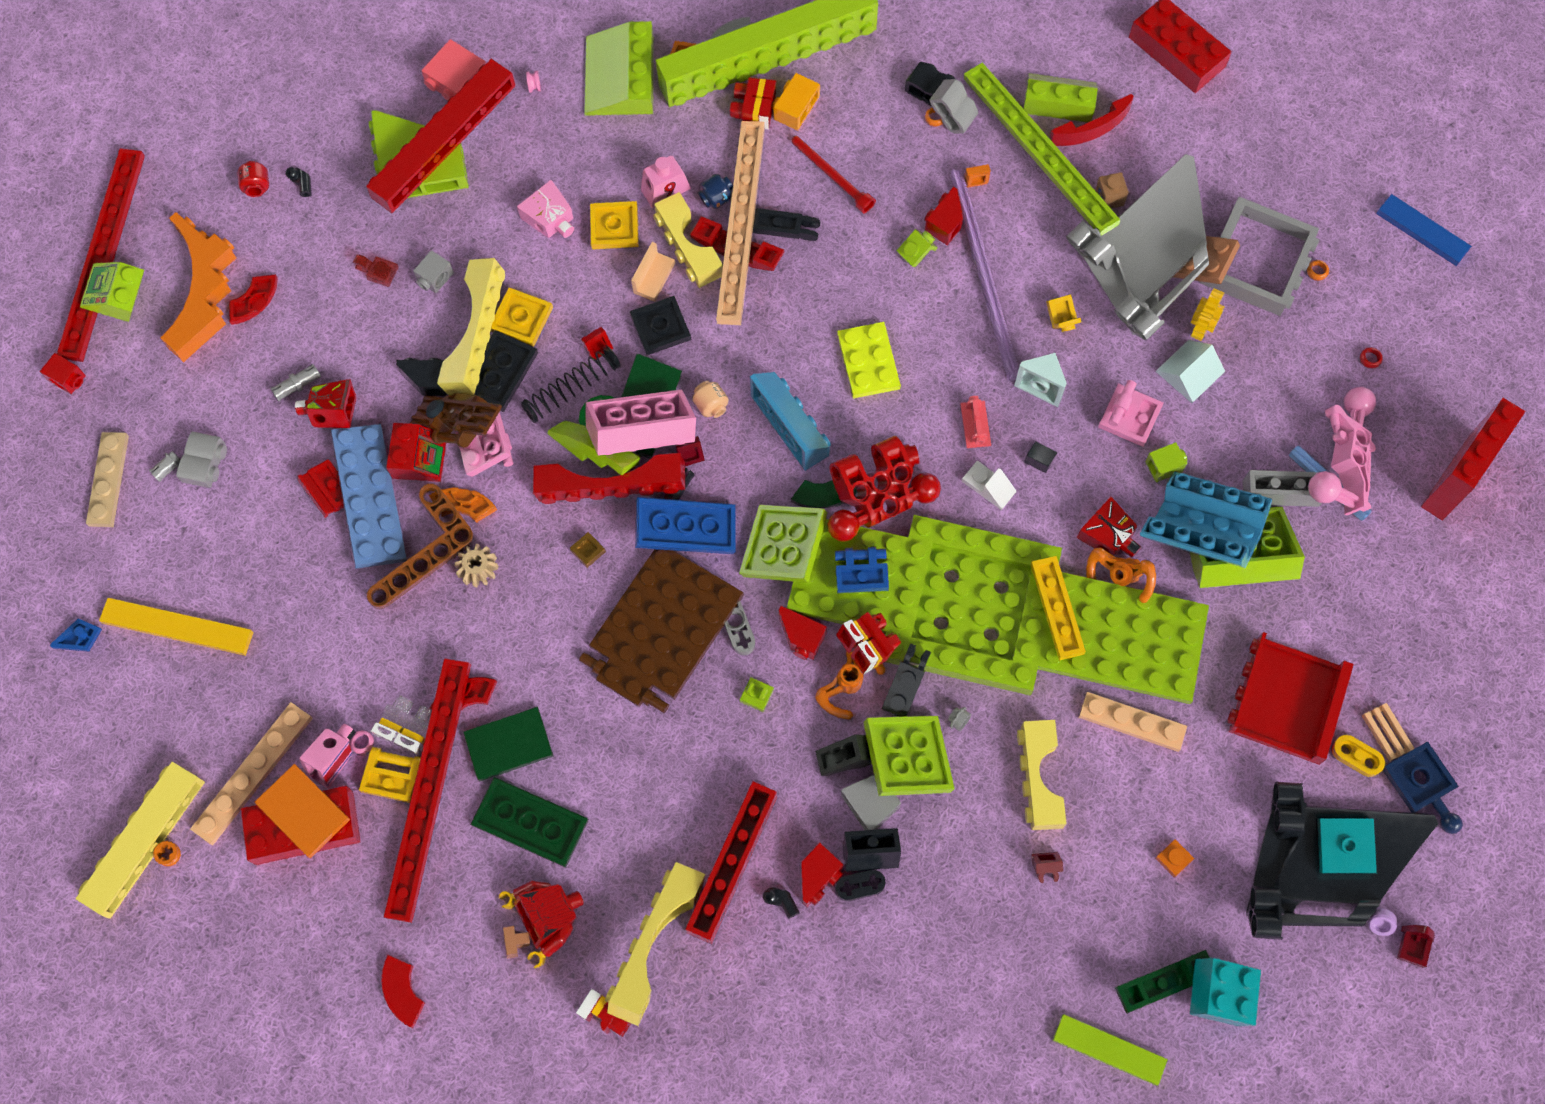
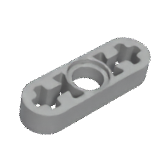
M739 601L738 608H734L731 615L737 614L741 616L742 623L737 627L729 625L727 620L724 624L734 651L739 655H748L755 648V638L742 604ZM742 631L744 639L751 641L748 643V648L744 649L742 645L737 646L740 643L738 633L732 635V632Z

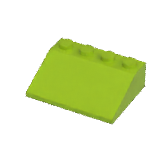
M652 21L627 22L586 36L585 116L653 114L654 35Z
M1283 506L1270 508L1261 538L1246 568L1190 552L1193 572L1199 588L1300 579L1305 559Z

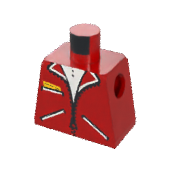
M1111 496L1080 529L1077 536L1080 541L1092 548H1103L1113 556L1121 549L1133 558L1142 547L1131 538L1137 529V524Z

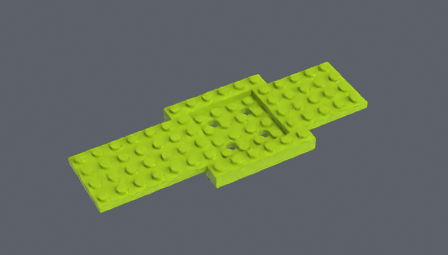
M913 515L909 537L860 527L858 534L853 539L842 542L830 535L827 526L829 520L826 519L809 583L793 581L787 609L798 614L843 624L849 620L855 621L867 612L870 615L881 613L887 623L882 632L886 634L885 636L894 633L901 640L898 648L885 661L887 663L900 665L910 644L916 645V651L910 660V664L914 666H919L921 656L925 650L931 652L924 669L926 672L1031 696L1034 690L1037 670H1042L1181 703L1191 704L1193 702L1209 605L1153 593L1146 603H1141L1139 596L1143 590L1062 572L1086 652L1081 656L1059 660L1033 575L1031 562L1057 556L1058 562H1060L1061 547ZM868 547L886 549V559H877V564L887 563L889 591L837 593L836 566L846 565L845 561H835V551H845V548L866 550ZM854 560V565L869 564L868 560ZM948 571H954L958 574L959 579L955 582H948L944 574ZM997 582H1003L1007 585L1008 591L1000 594L995 591L994 585ZM940 617L944 618L948 622V627L938 629L934 625V620ZM993 629L997 632L998 638L994 641H989L984 637V631Z

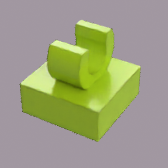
M750 677L740 702L764 712L774 687Z

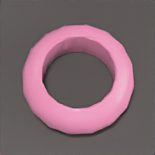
M363 730L357 731L350 740V747L357 754L368 753L374 745V738L371 733ZM360 736H367L369 739L367 746L362 749L356 748V739Z

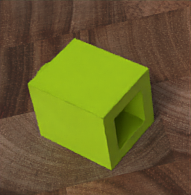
M1175 442L1150 452L1145 463L1157 483L1171 477L1174 471L1182 473L1187 465V456L1185 451L1180 449Z

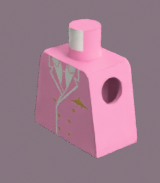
M552 180L517 206L520 218L547 238H550L557 231L564 238H567L574 231V227L569 223L573 219L571 207Z

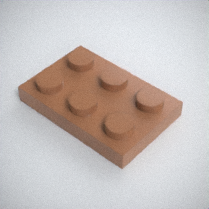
M1206 236L1209 265L1194 281L1221 284L1240 244L1235 239ZM1193 258L1173 277L1186 278L1194 270Z

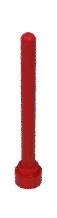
M794 136L791 141L794 146L855 199L854 202L857 209L865 214L873 208L876 203V199L873 196L856 189L800 137Z

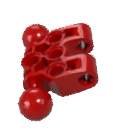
M892 436L871 446V454L876 467L875 472L866 474L860 459L855 454L830 464V474L840 501L855 506L856 509L854 513L844 509L838 510L830 516L827 523L828 532L834 539L842 542L850 541L858 534L859 528L862 525L868 528L912 508L914 501L928 504L939 497L941 483L937 476L931 473H919L912 479L908 488L913 468L906 450L897 436ZM895 469L898 471V478L895 477ZM875 478H876L877 481H878V487H877V488H876L875 485H874V479H875ZM854 487L856 488L858 493L857 497H855L853 494ZM884 502H885L886 505H887V510H886V512H885L884 509H883V503H884Z

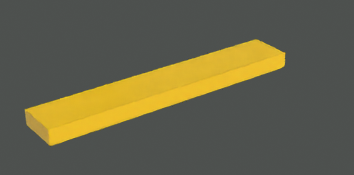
M107 598L99 622L102 624L246 656L254 633L251 629Z

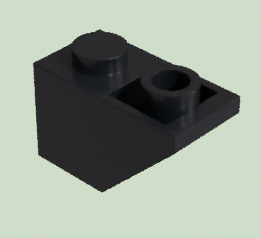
M405 358L404 360H396V365L401 375L422 396H447V393L437 384L444 360L439 358H430L428 360Z

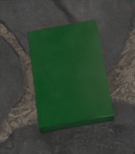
M538 707L463 732L479 782L554 757Z

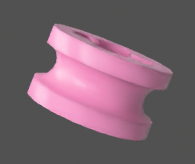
M538 70L533 74L529 71L526 72L529 93H532L535 89L538 92L541 91Z

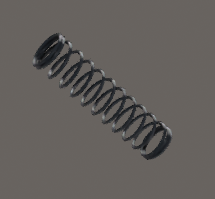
M605 345L603 347L604 354L596 351V359L591 356L588 357L589 365L585 362H580L581 371L576 367H572L573 376L564 372L565 382L560 378H556L557 387L552 383H548L549 393L545 389L540 388L541 398L536 394H532L534 405L527 399L521 401V405L533 423L539 421L532 407L542 419L544 418L535 402L534 396L540 400L549 413H552L543 397L542 391L560 408L553 396L550 385L568 403L558 380L568 388L573 397H576L567 381L566 375L584 392L575 376L574 369L592 387L584 373L582 364L593 373L597 381H600L592 368L590 359L597 363L605 376H608L601 365L598 353L607 360L614 371L621 367L620 361L613 350Z

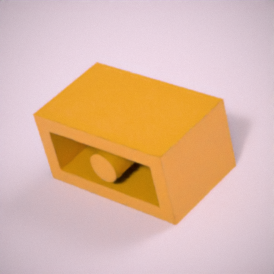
M795 73L793 78L785 83L782 95L776 97L773 102L774 120L798 131L820 97V84Z

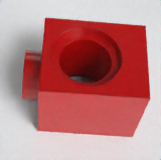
M56 353L51 356L39 371L50 383L69 394H72L75 389L81 387L86 376L77 365Z

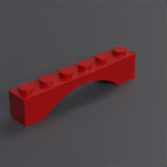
M681 453L655 455L647 463L633 471L608 478H592L578 475L565 469L558 463L533 466V494L539 502L544 504H553L560 500L577 502L583 498L601 500L606 496L625 498L630 494L650 496L654 492L673 494L677 493L678 490H685V461Z

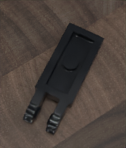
M757 208L752 232L816 241L819 235L817 231L802 229L801 225L808 228H818L821 221L814 217L802 216L799 213Z
M910 644L904 660L900 662L881 708L899 717H907L926 672L924 669L931 654L930 651L925 650L918 667L910 664V660L916 651V645Z

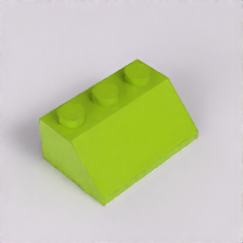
M1028 73L1023 109L1030 115L1090 122L1092 121L1096 106L1097 82Z

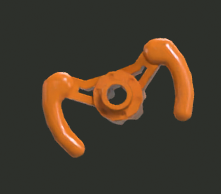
M1094 548L1091 551L1086 565V578L1097 580L1095 568L1098 561L1110 571L1112 581L1120 586H1127L1139 581V577L1144 573L1147 577L1146 584L1139 596V601L1146 603L1149 600L1156 585L1155 565L1151 561L1142 560L1140 562L1138 559H1132L1131 557L1126 559L1118 558L1103 548Z
M846 651L847 663L838 671L832 683L817 690L815 698L821 708L837 718L850 720L853 717L852 711L838 708L829 702L830 697L841 692L847 694L856 693L862 686L863 673H861L851 658L853 652L848 653ZM883 664L874 668L879 675H883L886 671Z

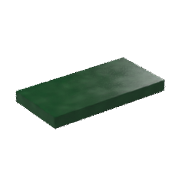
M637 353L621 398L674 391L677 388L682 371ZM655 448L633 451V453L651 459Z
M494 777L470 825L566 868L589 819Z

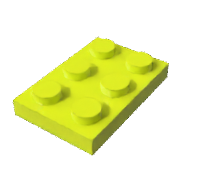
M884 322L837 331L853 399L899 390L901 388Z

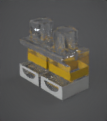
M399 695L392 706L386 705L384 715L379 723H375L371 732L377 738L420 757L432 710L420 706L415 717L411 716L408 713L414 703Z

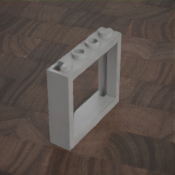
M1238 197L1220 238H1231L1242 215L1304 240V246L1281 297L1229 275H1225L1221 284L1201 281L1200 284L1212 289L1215 288L1234 298L1281 316L1285 308L1290 309L1295 298L1291 293L1293 289L1298 290L1303 280V277L1299 276L1301 270L1306 271L1311 261V258L1307 256L1310 251H1315L1320 239L1316 238L1319 228Z

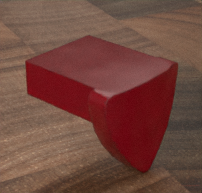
M1424 925L1402 926L1400 932H1403L1397 959L1422 968L1427 967L1431 946L1435 938L1434 931Z

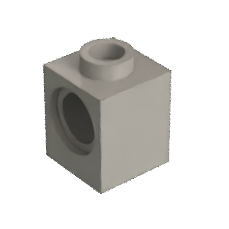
M432 250L414 269L417 279L416 283L423 290L428 291L430 289L434 293H437L454 274L450 262Z

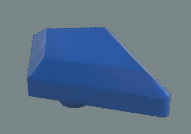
M78 618L50 644V647L53 649L89 652L102 629Z

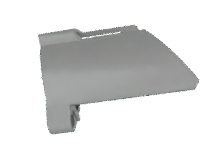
M1187 154L1177 161L1119 216L1120 225L1101 236L1098 229L1091 228L1083 220L1066 236L1069 243L1087 262L1094 276L1114 305L1116 315L1127 325L1133 335L1135 334L1143 340H1147L1165 323L1164 320L1161 321L1158 317L1209 265L1194 156ZM1193 258L1194 270L1160 301L1159 289Z

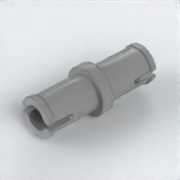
M311 364V366L295 375L293 373L288 375V379L270 389L279 402L295 391H302V387L320 378L321 375L314 364Z

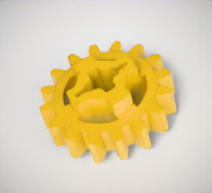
M1213 288L1208 299L1205 297L1201 298L1190 322L1195 325L1191 337L1202 341L1207 331L1213 333L1225 306L1220 304L1224 292Z

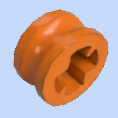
M170 841L159 843L153 852L155 861L167 867L176 864L181 856L180 848ZM165 848L173 850V853L169 854L168 860L164 857L161 858V855L165 853Z

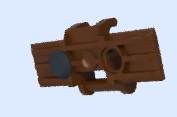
M453 393L449 396L445 395L444 398L424 396L423 402L417 407V412L415 415H412L410 424H419L434 429L432 441L436 444L446 442L466 448L471 444L476 435L486 436L502 406L500 404L487 403L483 398L471 394ZM457 430L459 432L458 434H452V431Z

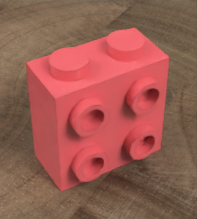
M450 39L421 70L425 80L424 83L430 90H436L441 93L448 101L450 97L455 96L462 89L464 83L470 80L483 64H486V61Z

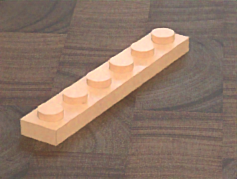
M290 702L190 830L209 844L214 845L313 718Z

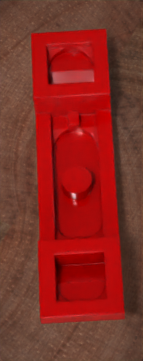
M1129 94L1112 102L1108 114L1077 128L1070 121L1052 129L1049 139L1056 146H1070L1094 140L1108 133L1126 117L1130 111L1134 96Z
M701 216L690 234L691 238L704 247H713L716 253L724 256L727 231L723 230L722 224ZM751 241L748 267L774 271L785 251L764 241L761 245Z

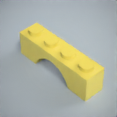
M680 192L655 203L656 213L653 214L658 227L663 226L665 229L664 236L668 244L675 246V255L679 263H685L687 267L686 274L691 282L695 281L700 288L721 278L723 264L713 247L693 245L683 235L686 227L691 222V212Z
M1055 720L1024 721L1021 730H1017L1018 745H1023L1024 754L1020 755V769L1025 771L1026 781L1022 782L1023 796L1028 797L1029 807H1025L1026 823H1031V830L1063 829L1066 825L1064 797L1052 793L1045 787L1039 770L1041 760L1049 753L1055 751L1058 746Z

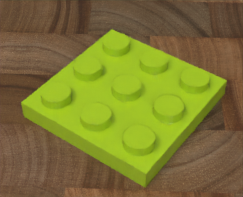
M759 505L739 574L747 578L809 583L828 512L823 508Z
M938 716L866 718L863 723L879 796L951 793L955 789Z

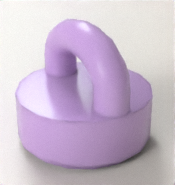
M1378 906L1368 919V926L1373 933L1380 936H1388L1396 931L1397 918L1393 912Z

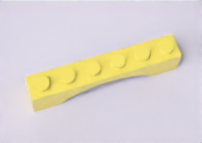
M495 258L469 260L464 281L469 287L472 297L471 319L461 342L443 361L437 382L448 395L453 393L474 395L476 386L479 383V374L485 359L484 354L490 339V330L495 319V310L500 299L502 282L505 279V271Z
M677 862L672 871H666L661 885H664L661 893L656 892L652 900L651 907L653 910L651 915L644 916L640 926L642 933L639 939H633L628 951L631 956L628 962H622L617 973V977L620 979L616 987L611 985L605 1001L608 1002V1014L639 1026L650 1002L651 988L647 977L646 962L651 946L669 922L682 913L693 909L704 885V873Z

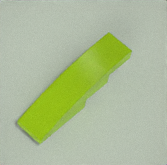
M564 420L547 432L549 436L581 461L589 458L601 468L609 465L620 475L625 474L639 464L640 457L630 451L613 453L611 455H597L586 426Z

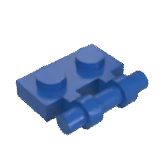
M868 547L866 550L845 548V551H835V561H845L846 565L836 566L837 593L889 591L887 563L877 564V559H886V549ZM854 560H868L869 564L854 565Z

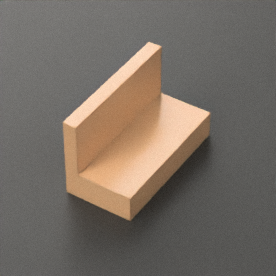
M654 242L650 244L631 282L634 294L655 302L675 265V259L658 253L657 244Z

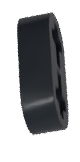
M868 870L841 877L835 887L837 897L842 901L849 902L876 896L884 890L886 884L885 877L877 870ZM870 876H874L876 880L880 879L881 881L877 885L876 890H873L872 886L862 887V883L868 882ZM844 882H848L850 886L859 885V888L851 891L850 896L840 891V888H843Z

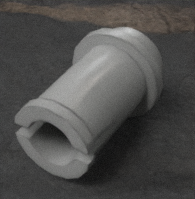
M173 451L169 454L166 452L165 457L150 469L149 472L161 482L176 467L178 468L181 459Z

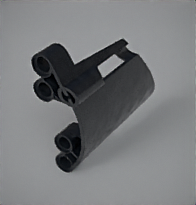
M1275 782L1271 813L1263 837L1246 910L1253 938L1282 940L1284 938L1281 937L1282 926H1364L1376 911L1382 898L1399 874L1439 824L1435 815L1307 806L1303 795L1302 785L1304 783ZM1317 819H1374L1377 873H1320ZM1302 901L1357 904L1348 917L1294 913L1296 906Z

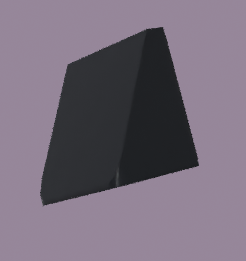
M1035 441L1026 455L1024 463L1047 473L1058 452Z

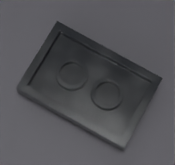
M495 330L486 346L485 359L481 366L479 383L476 386L474 395L483 398L487 403L500 404L502 406L500 411L504 412L538 355V350Z

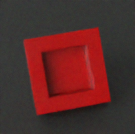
M602 327L593 330V332L581 339L588 355L595 359L596 351L604 354L603 347L605 345L614 349L606 331Z

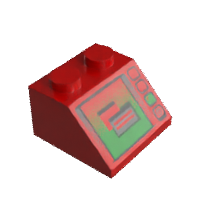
M393 423L386 469L392 479L441 482L447 443H434L432 441L434 430L422 425Z

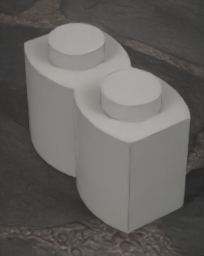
M956 79L944 80L930 99L931 106L941 116L946 128L954 134L965 133L978 114L975 102L967 97L964 85Z
M192 431L188 437L176 477L183 483L211 488L212 483L218 480V465L226 456V443L220 437Z

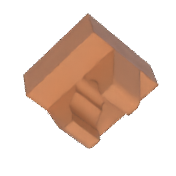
M514 926L503 928L507 959L518 957L517 948L530 946L529 932L515 934Z

